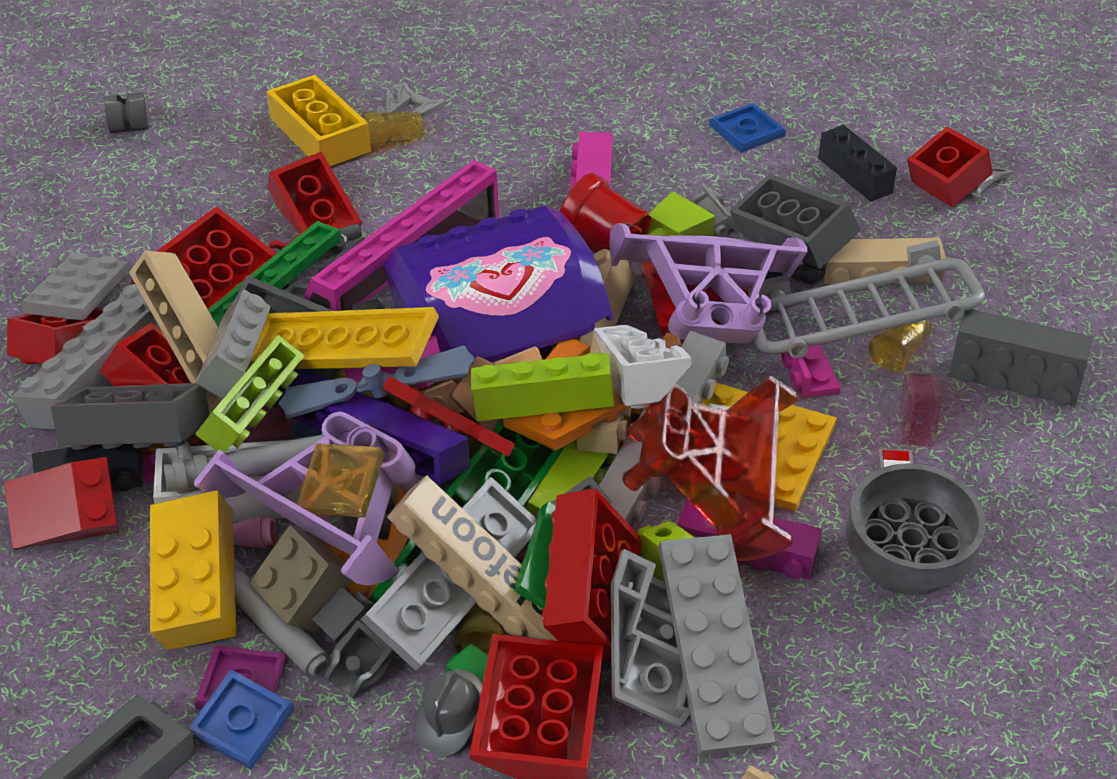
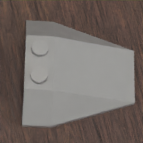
M623 549L611 581L612 699L669 725L681 727L690 715V708L665 582L653 577L655 563ZM747 607V612L749 616L751 609Z

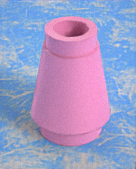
M260 515L233 523L234 546L267 549L269 545H275L277 542V527L273 517L266 518L265 515Z

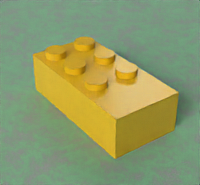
M316 75L266 91L270 118L307 156L322 151L329 165L333 166L371 152L368 122Z
M218 490L150 505V633L166 650L179 649L236 636L233 510Z

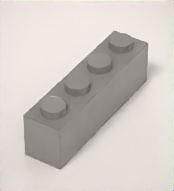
M245 289L241 291L223 315L195 382L221 399L229 393L246 373L271 306L265 303L260 296L251 294Z

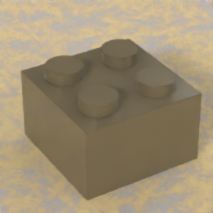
M289 525L249 583L287 624L316 633L320 626L312 620L314 616L341 587L346 590L352 580L341 573L345 562L323 540L303 529Z

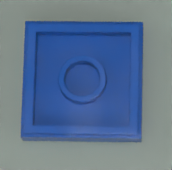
M754 103L709 119V126L741 153L786 135V129Z
M230 670L189 728L193 732L194 739L252 769L295 707L287 699Z

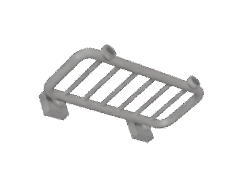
M937 240L906 247L909 267L793 294H791L790 281L787 275L764 280L759 296L761 298L763 294L770 299L771 308L768 312L779 310L790 339L776 342L768 341L763 328H761L754 342L756 347L766 354L789 352L791 357L798 359L807 354L808 347L942 316H945L949 322H958L963 318L964 311L974 309L982 304L985 299V293L971 267L964 260L958 258L941 259L940 245ZM947 270L958 271L972 295L964 299L951 301L936 273ZM930 275L945 303L920 309L906 280ZM900 282L914 310L889 316L875 287ZM869 289L883 317L858 323L845 294ZM839 295L852 324L827 330L815 301ZM809 303L821 332L796 337L785 308Z

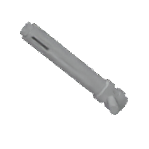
M322 434L225 454L243 474L250 477L272 472L325 436ZM184 440V444L176 446L179 458L172 459L170 464L163 465L168 492L177 491L178 494L188 492V488L196 487L194 485L195 479L214 456H206L205 453L192 455L190 444L186 440Z
M234 558L236 605L307 676L315 678L323 676L331 664L329 655L303 629L287 624L252 587L249 583L251 578L245 573L244 566Z

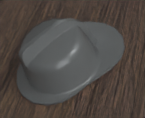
M456 669L438 675L429 682L424 690L423 703L417 715L414 728L416 741L419 745L442 758L456 754L465 746L476 723L483 686L476 675L470 671Z

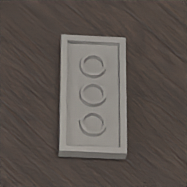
M85 253L70 254L22 301L23 313L84 321L125 277L128 271V261H120L112 256L96 258L88 257Z

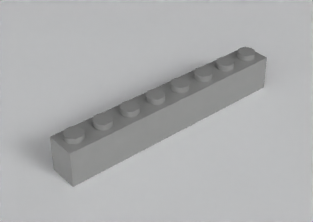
M693 331L689 332L681 347L690 355L692 365L660 402L649 403V406L644 408L600 482L599 487L612 501V507L631 527H633L635 521L640 522L644 517L647 500L650 495L655 496L657 494L664 470L669 471L675 460L676 449L678 446L683 447L686 443L691 423H696L699 420L704 400L712 397L717 377L725 374L729 364V358L726 357L725 342Z

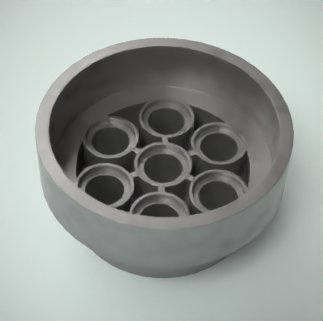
M895 464L872 472L859 483L850 503L846 522V537L850 550L858 560L860 567L873 582L895 593L923 595L935 592L958 581L971 570L976 562L984 538L986 520L983 507L977 496L965 483L955 476L927 465Z

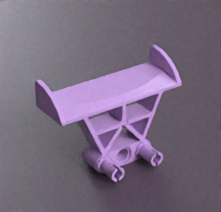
M624 223L615 224L610 231L611 266H617L620 260L653 262L676 307L668 323L669 331L683 340L686 339L690 331L727 343L745 344L752 342L765 324V314L771 308L770 299L763 294L759 299L758 294L767 272H782L783 275H787L790 279L808 252L804 241L798 237L787 238L782 246L726 237L631 234L628 226ZM686 285H695L697 287L689 293ZM711 287L724 302L709 301L705 291ZM742 289L750 290L748 296ZM712 319L718 320L721 325L716 324Z
M335 412L324 420L321 430L325 437L258 481L243 474L221 450L216 452L195 479L194 485L204 493L218 490L224 499L237 497L247 492L300 528L350 554L351 556L343 565L341 573L355 583L363 585L383 583L396 576L400 571L377 544L393 484H398L406 495L414 485L422 480L415 473L414 461L401 443L344 412ZM343 457L350 460L355 468L357 466L360 470L343 476ZM322 471H323V477L320 476V475H318V474H319L320 472H322ZM303 483L318 491L305 509L284 498L285 495ZM340 504L360 514L354 537L328 523L339 509Z

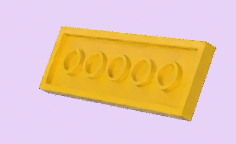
M434 307L268 313L247 370L277 335H280L305 355L294 369L362 368L370 364H378L380 367L417 366L439 315Z

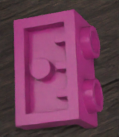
M821 345L808 347L807 354L798 359L791 357L789 352L781 353L783 367L789 368L791 371L790 381L794 390L799 389L803 399L840 393V385Z

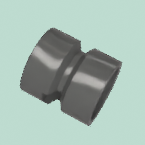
M143 92L127 94L125 99L120 95L104 97L109 132L125 131L127 126H130L133 130L148 128Z

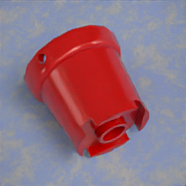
M593 172L584 175L574 185L559 211L564 214L579 232L589 249L595 253L603 249L610 250V231L615 224H626L631 234L647 235L651 223V216L648 215L649 212L641 209L609 188L608 180Z

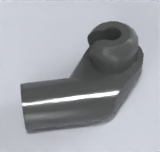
M357 223L340 228L342 239L329 249L332 253H342L348 241L362 237L361 228Z

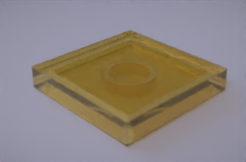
M316 443L297 505L312 514L365 518L384 459V451L381 447Z

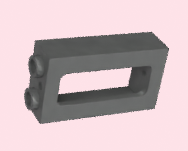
M137 694L37 779H78L141 724L160 738L113 779H167L195 754L194 735L187 724L180 720L176 722L166 715L159 704L154 701L149 703Z

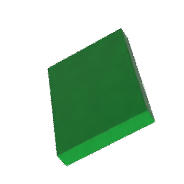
M549 501L541 507L513 590L542 609L546 606L547 590L545 579L549 574V544L552 542L554 527L552 513L556 507Z

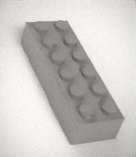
M136 284L126 287L122 292L123 294L115 302L106 305L101 315L95 320L88 322L77 337L67 341L63 345V349L55 357L45 361L42 364V369L33 377L23 381L21 388L11 396L28 426L38 429H55L51 411L52 405L83 387L114 386L99 370L115 346L151 322L160 329Z

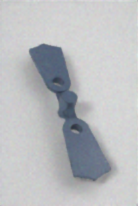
M460 346L421 358L417 366L399 367L394 374L382 373L378 364H370L363 369L362 374L364 377L357 384L352 378H340L288 387L279 405L289 419L323 409L324 406L337 402H347L352 399L356 390L360 394L372 391L374 397H383L388 393V391L382 389L388 376L409 387L419 383H433L467 377L469 368L474 362V357L465 346Z

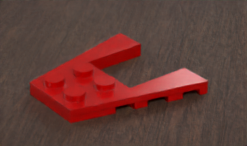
M388 376L382 389L412 404L409 410L428 421H430L432 416H435L442 420L439 426L458 434L464 432L506 456L510 455L515 445L513 442L471 421L391 376Z

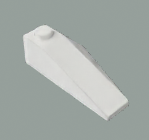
M619 325L594 328V334L601 353H609L612 381L618 396L625 406L639 409L648 407L649 403L660 402L692 365L690 355L682 347L675 345L671 346V349L666 348L665 340L660 338L654 340L647 339V333L631 326Z

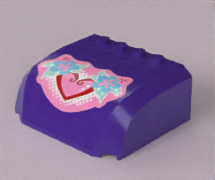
M545 205L530 210H514L509 213V216L498 219L486 218L481 220L479 224L470 227H454L449 230V233L442 235H425L417 242L396 247L384 262L395 309L435 308L439 318L430 336H436L440 353L465 346L474 359L478 356L487 361L494 362L532 347L539 349L586 335L594 330L595 323L605 318L609 321L613 319L605 285L591 250L562 212Z

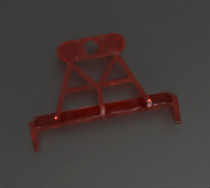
M769 375L725 411L692 403L686 390L674 384L660 402L649 403L645 413L629 425L628 431L631 437L637 442H642L640 461L623 473V483L629 490L638 491L651 478L662 477L665 474L715 527L717 536L731 534L736 561L756 560L777 554L793 543V537L773 524L778 412L795 404L798 401V393Z

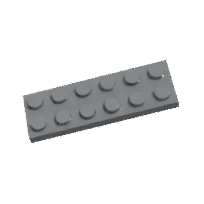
M492 477L483 484L462 508L514 558L531 539L537 519ZM422 551L361 618V621L416 671L471 609L476 600L461 586L455 584L450 576L434 561L427 558Z
M731 534L660 541L658 549L698 754L707 755L773 746L775 744V737Z

